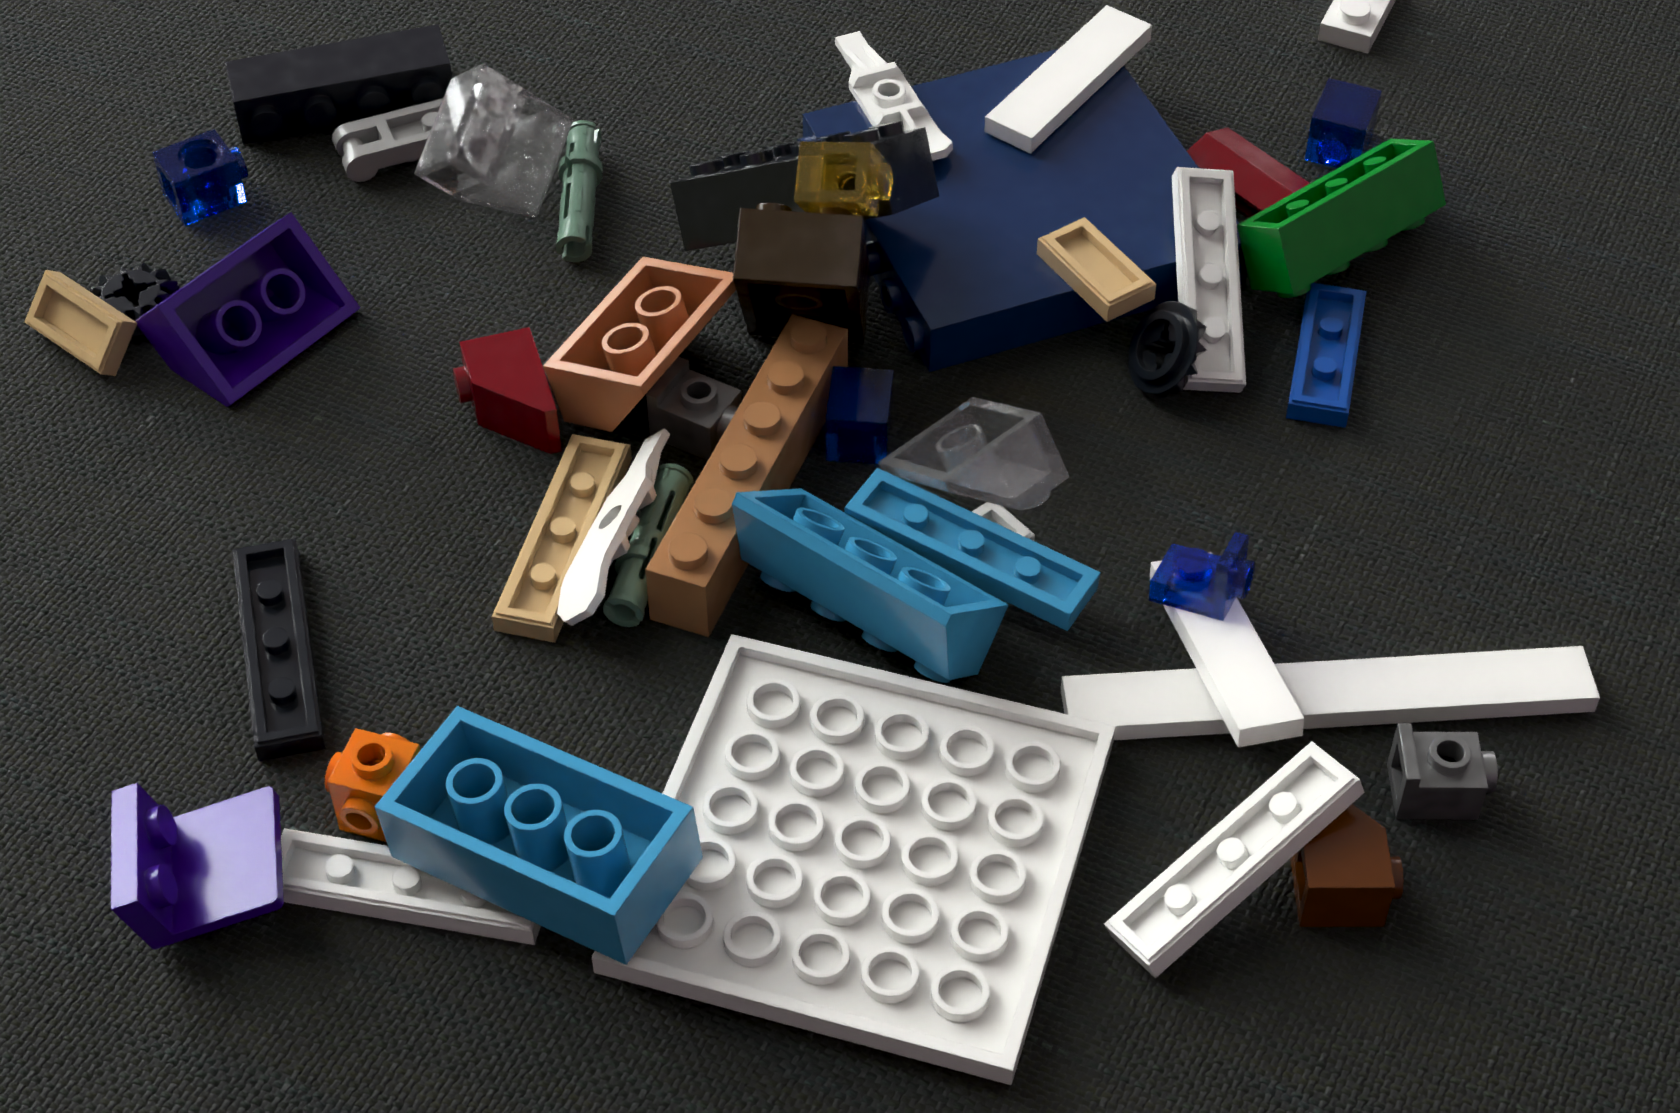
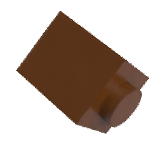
M1353 804L1290 858L1299 927H1384L1392 899H1400L1402 897L1404 882L1402 861L1399 856H1390L1386 828Z

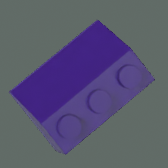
M290 212L136 319L135 322H137V326L172 371L227 407L359 310L360 306L292 212Z

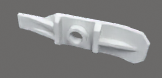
M860 31L835 37V45L851 68L849 90L872 126L903 121L904 131L926 127L932 161L947 157L953 150V142L937 127L896 63H886L868 45Z
M665 428L644 440L627 474L604 502L564 577L557 614L564 622L572 626L592 616L605 596L610 565L613 560L626 554L630 548L628 537L639 523V517L636 515V512L654 502L657 496L654 489L661 451L670 436V433Z

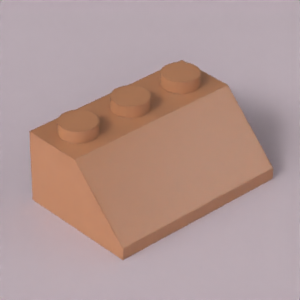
M642 257L543 365L564 421L613 432L736 291L733 273Z

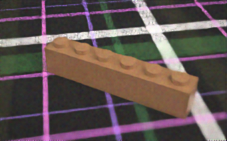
M794 314L791 315L645 569L650 620L706 637L710 636L749 564L743 561L740 555L732 508L737 492L790 488L848 381V329Z

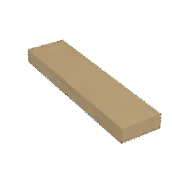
M572 434L493 612L494 631L553 643L556 642L564 623L557 614L564 577L607 497L625 477L632 460L631 446L629 444Z

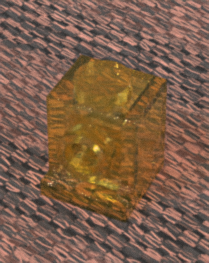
M800 141L794 202L804 212L817 213V210L822 207H840L850 210L856 216H878L879 200H889L891 196L893 176L891 165L883 163V156L871 142ZM856 178L855 190H843L847 180Z

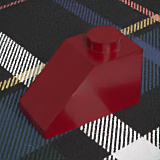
M530 327L459 342L463 366L453 368L455 385L460 403H472L478 425L549 454L561 452L557 409Z

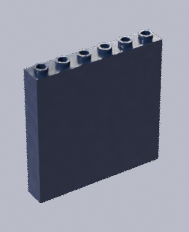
M1058 49L911 86L937 127L953 142V150L947 157L932 161L939 197L894 215L864 220L870 276H873L879 285L883 306L887 313L896 314L901 323L902 334L907 348L911 352H918L929 372L1107 322L1037 255L1038 238L1084 217L1156 283L1154 300L1112 320L1151 310L1163 302H1178L1172 175L1177 167H1199L1125 66L1119 69L1031 154L985 133V116ZM852 101L803 114V138H799L797 141L800 143L816 140L817 137L844 131H850L851 133L864 131L872 127V124L858 102ZM1237 229L1240 284L1246 281L1247 268Z

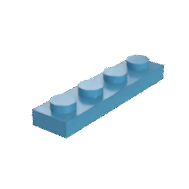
M876 468L845 506L844 513L981 590L1066 631L1069 630L1098 589L1101 572L880 468Z

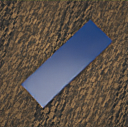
M1318 283L1311 284V290L1306 293L1286 418L1346 428L1366 291Z

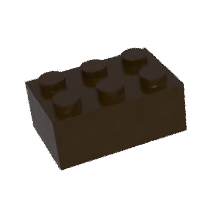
M761 203L756 206V209L740 208L733 281L749 335L779 337L789 318L794 314L848 329V342L864 343L870 270L863 216L853 215L850 210L841 207H822L817 210V213L795 212L789 206L779 203Z

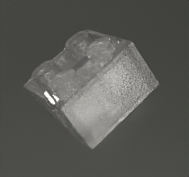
M482 63L451 79L414 174L460 201L534 217L539 214L574 119Z

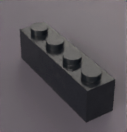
M439 24L225 62L243 144L336 128L348 122L455 95L451 65Z

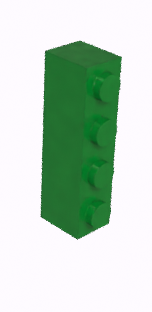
M1389 139L1237 224L1251 289L1277 292V296L1281 298L1303 295L1311 290L1313 282L1325 275L1336 274L1346 270L1350 266V261L1359 255L1379 250L1388 244V238L1400 231L1413 229L1424 224L1426 216L1446 205L1434 141Z

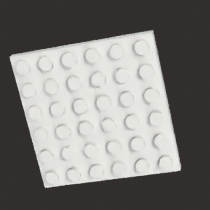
M731 634L662 793L693 806L703 858L628 964L625 965L594 951L592 955L594 973L1012 1085L1113 746L1115 726Z

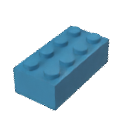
M459 706L452 711L374 806L393 858L625 965L628 964L703 858L693 806Z

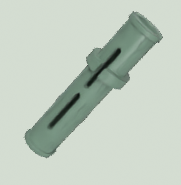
M578 120L568 126L566 130V154L561 158L558 169L559 179L563 186L560 200L559 230L555 247L556 253L558 255L563 253L562 259L569 262L585 261L592 254L596 187L600 184L603 177V165L599 159L602 138L600 128L594 130L596 124L587 120Z
M666 463L658 467L654 484L657 496L654 502L643 507L641 510L639 523L630 540V548L626 554L618 557L614 564L617 576L610 595L604 603L603 612L610 621L624 627L637 626L645 615L644 610L648 602L645 569L694 483L691 473L680 465Z

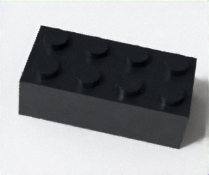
M903 121L869 127L868 130L855 133L850 131L838 132L817 137L816 140L803 143L799 141L782 143L766 147V150L752 153L746 150L722 155L714 160L689 165L691 176L670 182L685 251L737 242L740 208L756 209V206L761 203L784 204L789 206L792 211L817 213V210L822 207H841L850 210L853 215L863 216V220L894 215L939 197L926 127L904 131Z

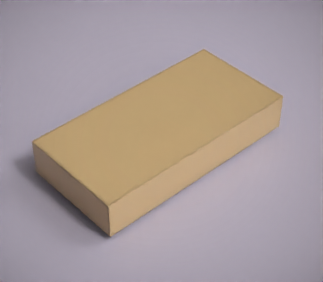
M1085 217L1038 238L1037 255L1107 322L1155 299L1156 283Z
M45 270L24 322L98 373L116 376L137 325V322L61 272Z

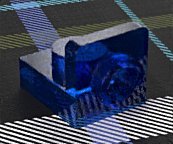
M1235 532L1222 556L1210 554L1202 549L1188 548L1172 543L1150 580L1149 601L1224 621L1236 597L1245 599L1252 585L1255 562L1247 559L1249 535Z

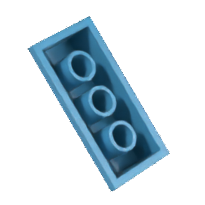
M802 488L736 493L732 502L741 559L761 570L760 578L766 584L782 591H797L812 600L810 607L819 615L834 621H848L864 630L861 636L866 642L885 651H900L916 661L914 668L919 673L932 680L948 683L950 680L979 673L1008 608V604Z

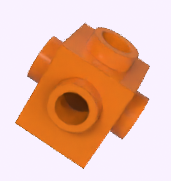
M355 728L343 752H336L331 758L325 775V789L327 792H330L339 830L386 842L374 806L420 752L419 744L410 742L406 738L394 733L377 734Z

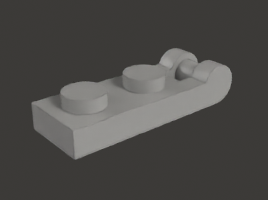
M477 90L348 122L337 127L332 134V141L338 154L342 157V164L348 178L356 182L370 180L376 175L378 169L417 161L423 157L458 148H467L477 143L495 139L493 121Z

